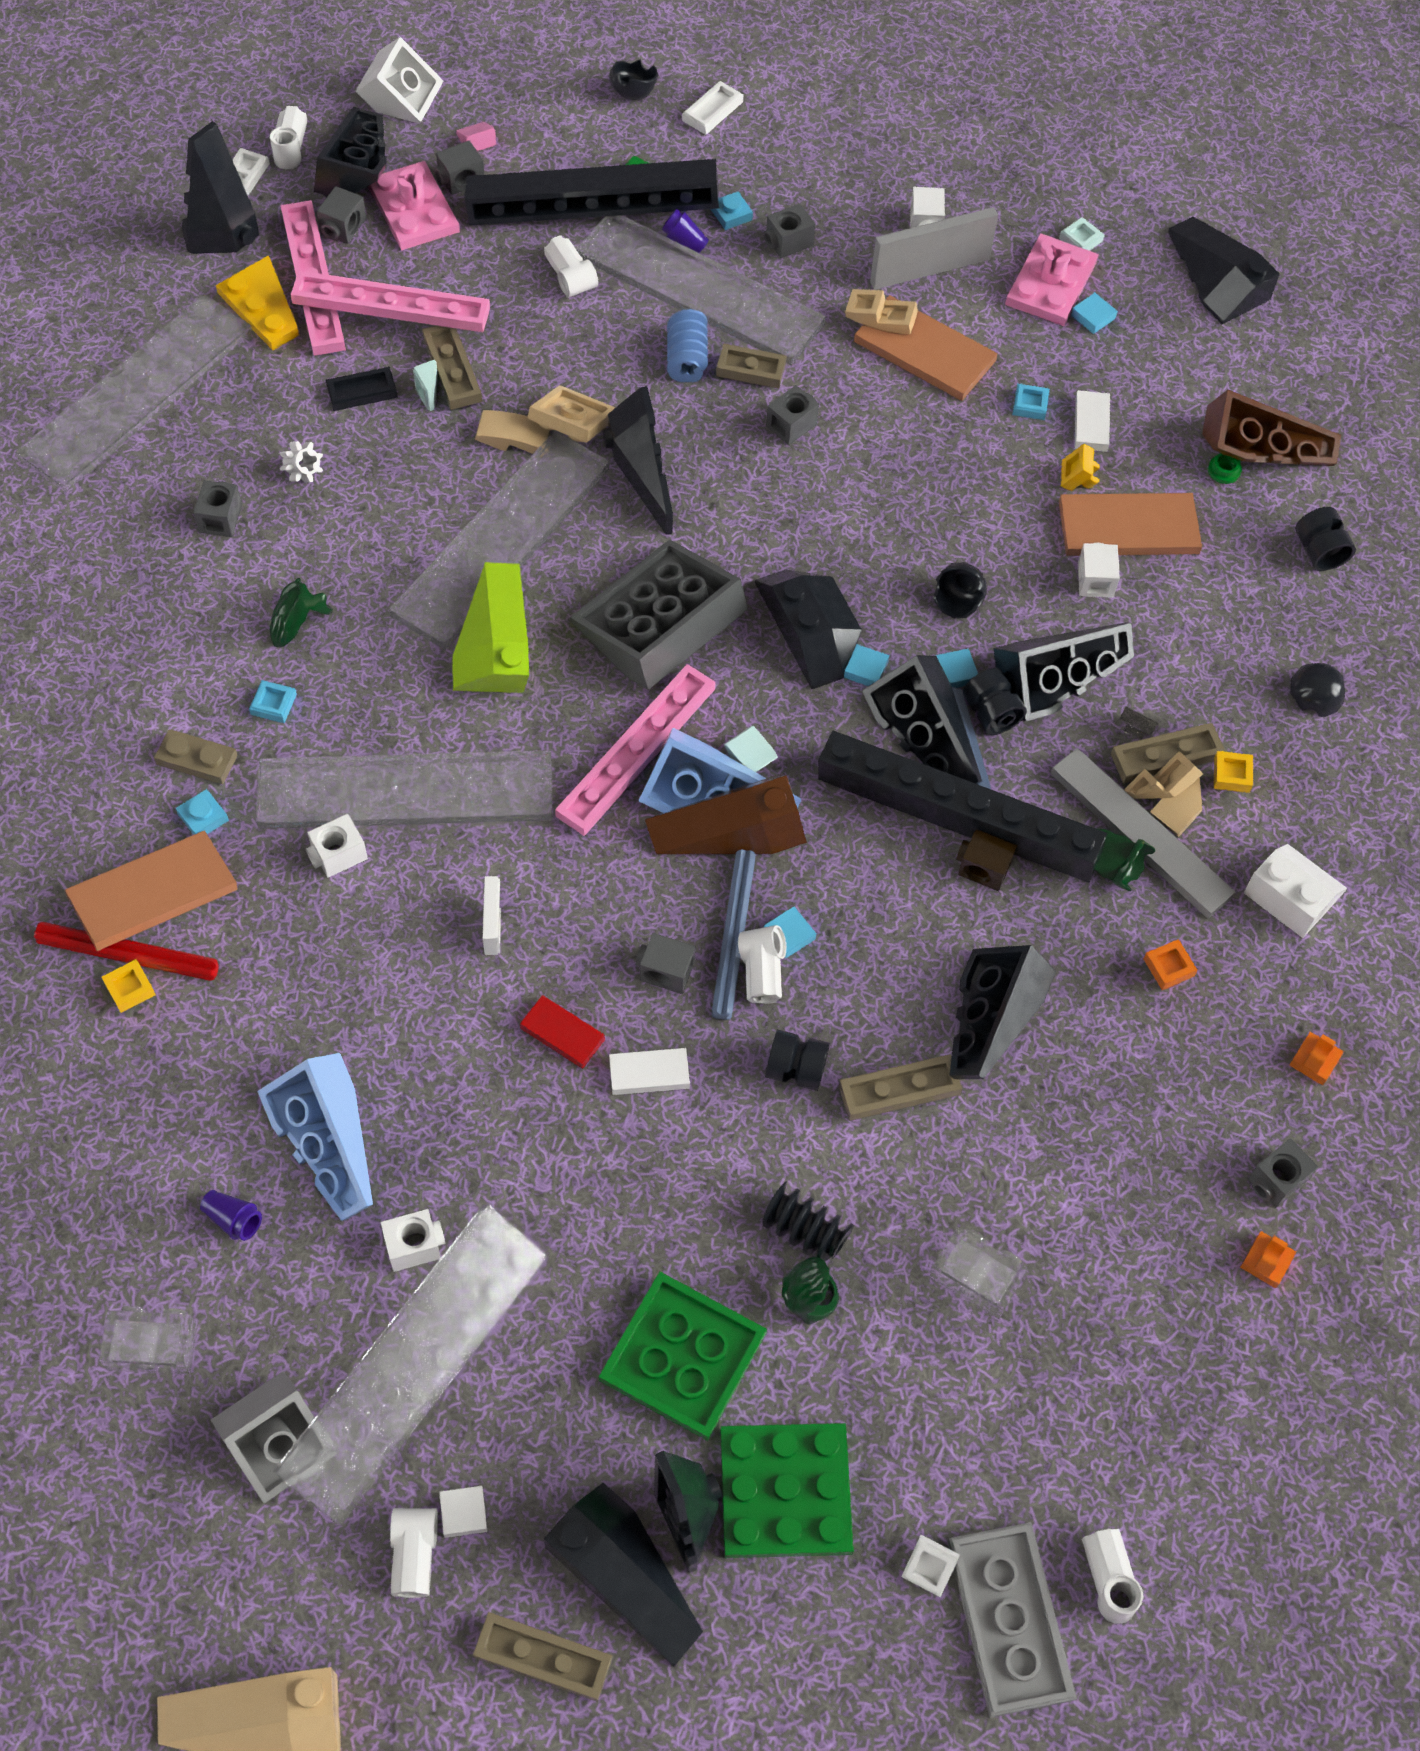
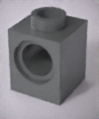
M470 140L436 153L437 167L434 168L436 179L441 186L445 185L451 195L465 191L467 176L485 175L483 159Z
M335 186L317 210L320 233L329 239H337L348 244L366 220L363 196Z
M800 203L767 216L764 239L770 249H774L780 258L814 245L815 223Z
M795 385L768 405L766 427L786 444L790 445L817 425L819 403L811 394L805 393Z
M203 481L193 512L199 533L233 537L242 508L236 484L224 481Z
M652 933L648 946L642 944L637 954L635 965L640 967V981L683 994L695 963L696 946Z
M1290 1138L1259 1163L1248 1179L1252 1182L1255 1193L1262 1200L1270 1201L1277 1208L1309 1181L1319 1167ZM1273 1170L1283 1172L1288 1181L1279 1180L1274 1175Z

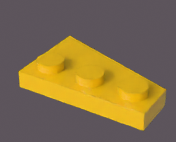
M269 255L216 285L217 293L272 351L299 336L298 326Z

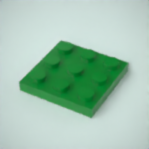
M659 1271L601 1371L599 1381L708 1441L764 1340L767 1329Z
M846 1423L721 1426L724 1558L853 1555Z

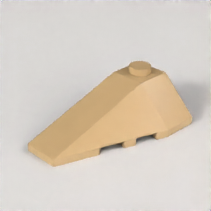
M331 1667L277 1674L157 1697L158 1744L161 1746L185 1751H341L337 1674Z

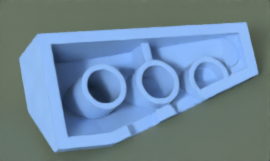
M672 728L639 798V802L664 813L766 778L708 744ZM793 794L798 808L801 798Z
M340 1053L306 1059L257 1091L272 1128L279 1137L286 1134L296 1147L293 1153L294 1158L299 1164L307 1162L316 1174L315 1186L341 1221L349 1219L373 1205L355 1088Z

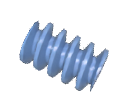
M681 310L673 314L667 322V372L671 378L678 382L699 381L703 377V371L708 366L707 317L698 310Z

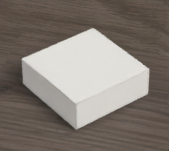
M482 1486L440 1492L444 1538L487 1532Z
M920 1535L901 1577L941 1597L960 1554Z

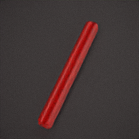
M40 922L37 924L34 932V938L38 944L126 963L137 959L140 966L204 980H215L219 970L218 960L215 958L126 939L97 951L85 930Z

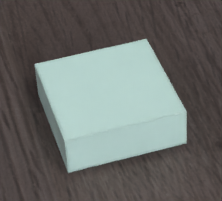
M1081 217L1062 230L1059 239L1090 251L1103 242L1104 234Z

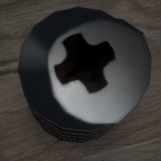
M785 1181L774 1194L765 1210L762 1221L763 1227L769 1229L777 1223L776 1235L782 1238L791 1231L789 1244L792 1246H797L805 1240L803 1245L804 1254L810 1255L818 1249L817 1257L825 1262L830 1258H835L855 1225L851 1223L843 1230H840V1215L837 1214L831 1220L826 1221V1206L821 1207L814 1213L811 1211L814 1198L810 1197L800 1204L798 1199L801 1190L796 1188L789 1195L785 1194L787 1181Z

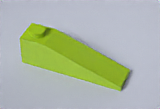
M485 562L452 656L453 691L524 693L529 678V652L520 564Z

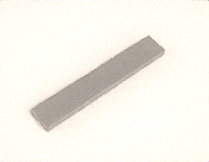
M1078 748L1052 768L1051 775L1115 834L1125 836L1135 843L1138 839H1143L1153 846L1155 852L1146 855L1144 861L1207 919L1234 897L1236 892Z

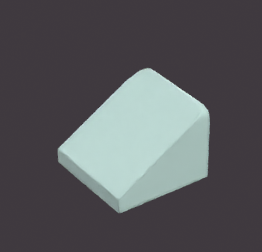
M431 360L415 366L413 370L415 389L429 411L435 409L439 383L437 362Z
M750 726L724 744L732 759L754 772L759 771L778 758L775 750L754 726Z

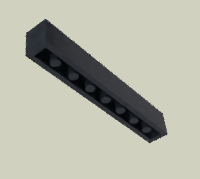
M716 159L467 176L464 200L469 225L674 212L675 209L679 211L719 209Z
M834 730L818 759V780L972 838L976 829L1017 845L1014 855L1090 883L1103 852L1107 836L1106 832Z

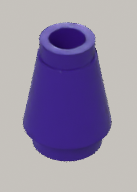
M675 209L661 228L666 233V238L695 252L697 255L709 241L685 211L681 213Z
M215 1190L207 1192L200 1203V1210L206 1213L233 1240L241 1239L246 1241L260 1227L262 1214L257 1210L254 1203Z

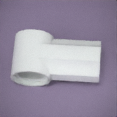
M286 106L284 111H280L276 128L270 133L274 163L280 169L296 168L302 161L300 149L307 125V116L297 106Z
M561 235L554 237L544 247L545 256L557 273L559 285L567 298L598 286V277L593 264L588 259L583 261L569 238H563Z
M778 925L743 931L738 937V948L740 956L746 964L747 1000L751 1003H776L778 999L782 998L780 959L785 957L787 948L784 933Z
M393 1508L390 1530L391 1548H394L391 1575L392 1596L402 1598L429 1597L432 1548H436L437 1508Z
M1110 1528L1085 1536L1082 1542L1098 1592V1609L1107 1621L1114 1624L1125 1623L1132 1618L1141 1606L1143 1590L1139 1582L1134 1579L1119 1529ZM1119 1590L1124 1592L1130 1600V1607L1120 1608L1116 1606L1110 1598V1591Z

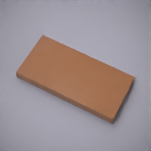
M889 295V296L885 299V300L900 301V300L894 298V297L891 296V295ZM920 311L917 312L911 334L888 332L862 325L854 336L855 343L961 401L964 400L996 362L998 354Z
M1193 493L1060 494L1059 509L1066 556H1080L1083 543L1118 545V555L1200 554L1202 542Z
M204 830L67 888L65 892L94 947L99 951L234 892L238 888L236 880Z

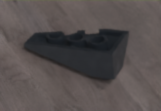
M353 106L317 157L315 193L322 194L327 198L334 187L337 186L356 194L378 181L387 164L383 115Z
M212 121L188 138L186 174L190 176L189 192L184 193V203L188 205L187 218L182 219V232L187 251L191 254L236 253L246 245L252 244L256 237L260 235L254 209L219 127Z
M1191 217L1169 228L1168 233L1180 258L1185 261L1189 269L1188 275L1191 281L1195 282L1199 290L1201 303L1222 325L1271 300L1280 273L1260 253L1195 217Z
M645 386L640 387L608 413V428H603V439L605 448L612 449L614 461L664 533L668 535L673 533V512L665 473L662 474L660 443H656L654 411L648 387Z
M1129 622L1024 640L993 648L995 667L1003 670L1012 685L1011 694H1018L1027 708V714L1022 720L1025 722L1055 714L1063 708L1061 703L1073 694L1080 696L1087 691L1085 685L1097 677H1107L1134 657L1132 625Z
M916 655L862 690L876 721L884 730L890 729L901 740L899 745L905 752L912 751L924 765L975 784L982 782L952 686L937 656Z
M1032 945L977 948L972 950L960 979L959 990L963 993L962 1006L957 1008L956 1018L960 1021V1029L953 1039L949 1074L953 1079H984L1044 1003L1056 970Z
M661 1451L655 1454L654 1496L688 1573L696 1571L718 1512L719 1503L717 1499L722 1497V1493L713 1473L706 1475L700 1463Z
M604 1482L575 1503L545 1536L546 1550L673 1667L703 1633L635 1510Z

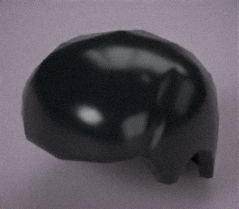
M640 59L632 63L617 61L609 73L612 87L618 94L628 100L646 98L654 89L659 76L654 65L646 69L643 67Z
M966 562L951 563L937 576V587L933 599L942 613L954 619L967 618L978 610L984 602L987 594L986 579L983 573L973 565Z
M1306 664L1301 666L1291 678L1290 694L1302 711L1312 709L1317 712L1319 717H1326L1338 712L1344 704V678L1336 668L1329 664Z

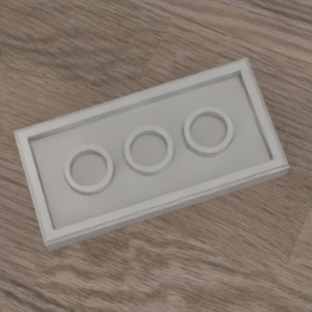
M988 208L876 237L870 277L873 289L990 260L998 219L995 208Z
M1029 1522L949 1538L947 1541L949 1549L960 1554L954 1571L989 1718L1075 1701L1077 1697L1032 1523Z

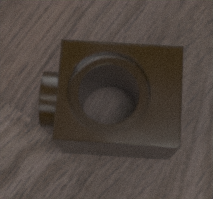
M976 829L971 841L963 840L958 851L956 860L961 862L958 875L999 892L1012 864L1017 845Z

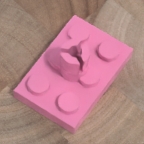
M425 161L382 173L378 181L368 186L401 250L460 232L459 223Z
M1040 233L1006 298L1005 305L1065 326L1097 263L1099 254Z

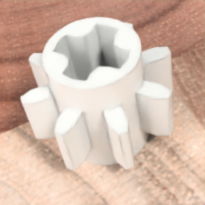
M298 441L290 442L291 450L280 452V455L283 457V466L279 469L281 471L286 470L287 473L291 474L289 477L290 482H298L300 478L305 483L313 482L311 474L323 471L319 467L320 458L323 455L317 454L312 450V442H306L302 447Z

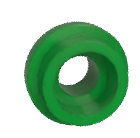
M1222 453L1213 457L1208 465L1210 477L1222 484L1234 483L1239 479L1242 472L1240 460Z

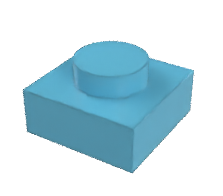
M739 191L719 198V209H711L724 230L749 222L753 218V211Z
M207 789L176 808L178 816L193 835L204 830L208 834L229 821L225 811Z

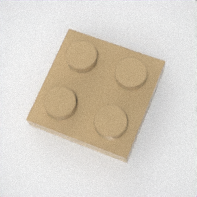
M559 385L529 407L527 419L539 423L544 429L556 430L568 435L574 441L587 443L600 433L603 428L608 426V413L616 407Z

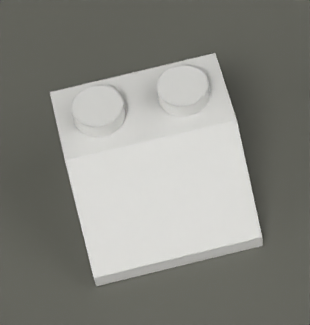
M399 37L378 51L356 92L378 113L420 123L440 89L443 80Z
M1286 844L1276 849L1254 872L1244 894L1304 938L1347 888L1289 844Z

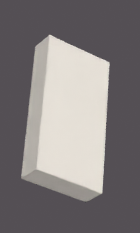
M719 81L682 113V121L706 135L743 102V94Z
M1077 390L1075 398L1074 449H1077L1082 444H1086L1093 448L1094 451L1107 452L1110 435V393Z
M686 1048L609 1054L612 1095L690 1089Z

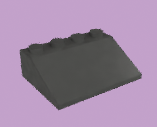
M669 539L573 614L570 620L626 677L649 690L747 611L748 608L740 578Z

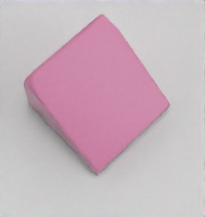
M486 122L456 130L461 143L470 140L477 151L496 145L495 129Z

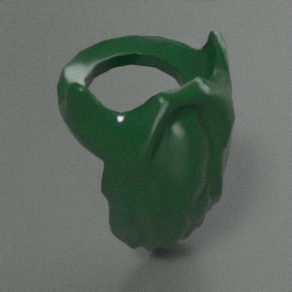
M300 578L286 585L281 592L271 618L269 630L273 645L275 647H284L290 643L306 620L310 609L326 615L332 613L333 608L326 604V594H311Z
M1098 829L1106 832L1107 836L1102 855L1095 870L1102 877L1112 880L1116 886L1132 891L1128 882L1139 878L1145 868L1144 857L1153 854L1155 848L1143 839H1138L1135 843L1127 837L1114 834L1107 829Z
M813 1256L799 1262L782 1279V1297L786 1307L791 1312L798 1314L806 1324L810 1325L826 1318L838 1306V1287L829 1274V1268L825 1261L819 1257ZM830 1286L832 1291L830 1303L828 1305H818L825 1299L828 1287Z

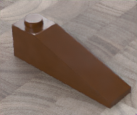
M1226 390L1207 405L1202 435L1214 451L1242 462L1334 466L1337 464L1342 436L1231 390Z
M785 773L645 819L656 854H736L741 849L753 851L755 854H774L807 843L799 811Z

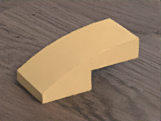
M852 289L845 315L855 322L875 329L900 334H911L918 309L917 303L914 301L885 300L883 290Z
M483 410L474 440L502 451H506L509 445H512L534 455L541 456L545 450L550 430L542 428L539 423L527 419L528 416L505 411Z

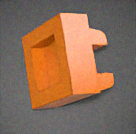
M1179 939L1146 952L1143 958L1161 990L1171 988L1195 977L1198 971Z
M1310 1031L1289 1066L1323 1086L1344 1051L1335 1046L1336 1041L1324 1034L1319 1037Z
M1260 1231L1240 1268L1276 1289L1297 1252L1289 1248L1288 1243L1275 1235L1271 1237Z

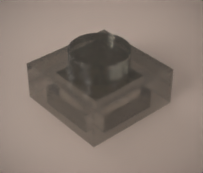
M1125 707L1119 718L1120 723L1125 725L1123 732L1138 740H1142L1144 736L1148 738L1154 737L1159 728L1157 722L1128 707Z

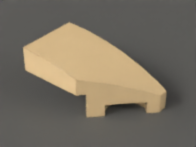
M1179 751L1154 777L1144 769L1124 791L1133 799L1171 798L1187 789L1203 773Z
M1200 778L1177 796L1162 798L1150 811V814L1178 837L1202 812Z

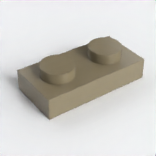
M723 343L716 367V376L779 389L786 366L787 355Z
M169 729L154 760L156 765L223 785L238 755L235 748Z

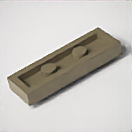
M437 325L422 329L423 339L431 360L437 362L438 378L450 409L453 410L482 402L481 390L457 329Z
M1208 723L1113 746L1111 757L1124 784L1132 782L1144 769L1152 776H1155L1179 751L1195 766L1214 762L1217 751H1226L1213 723Z
M951 1054L841 1079L839 1081V1089L849 1121L961 1095L962 1086L960 1080L953 1079L949 1075Z
M488 1612L473 1653V1658L598 1702L613 1655Z

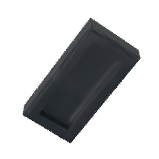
M390 366L325 380L333 411L398 398Z

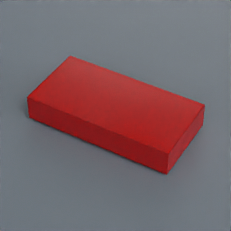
M544 995L540 997L520 1023L521 1030L582 1069L605 1041V1034Z

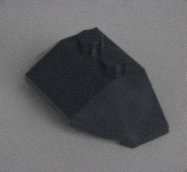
M786 569L756 579L755 584L810 688L815 689L843 679L845 669L858 643L862 629L832 576Z

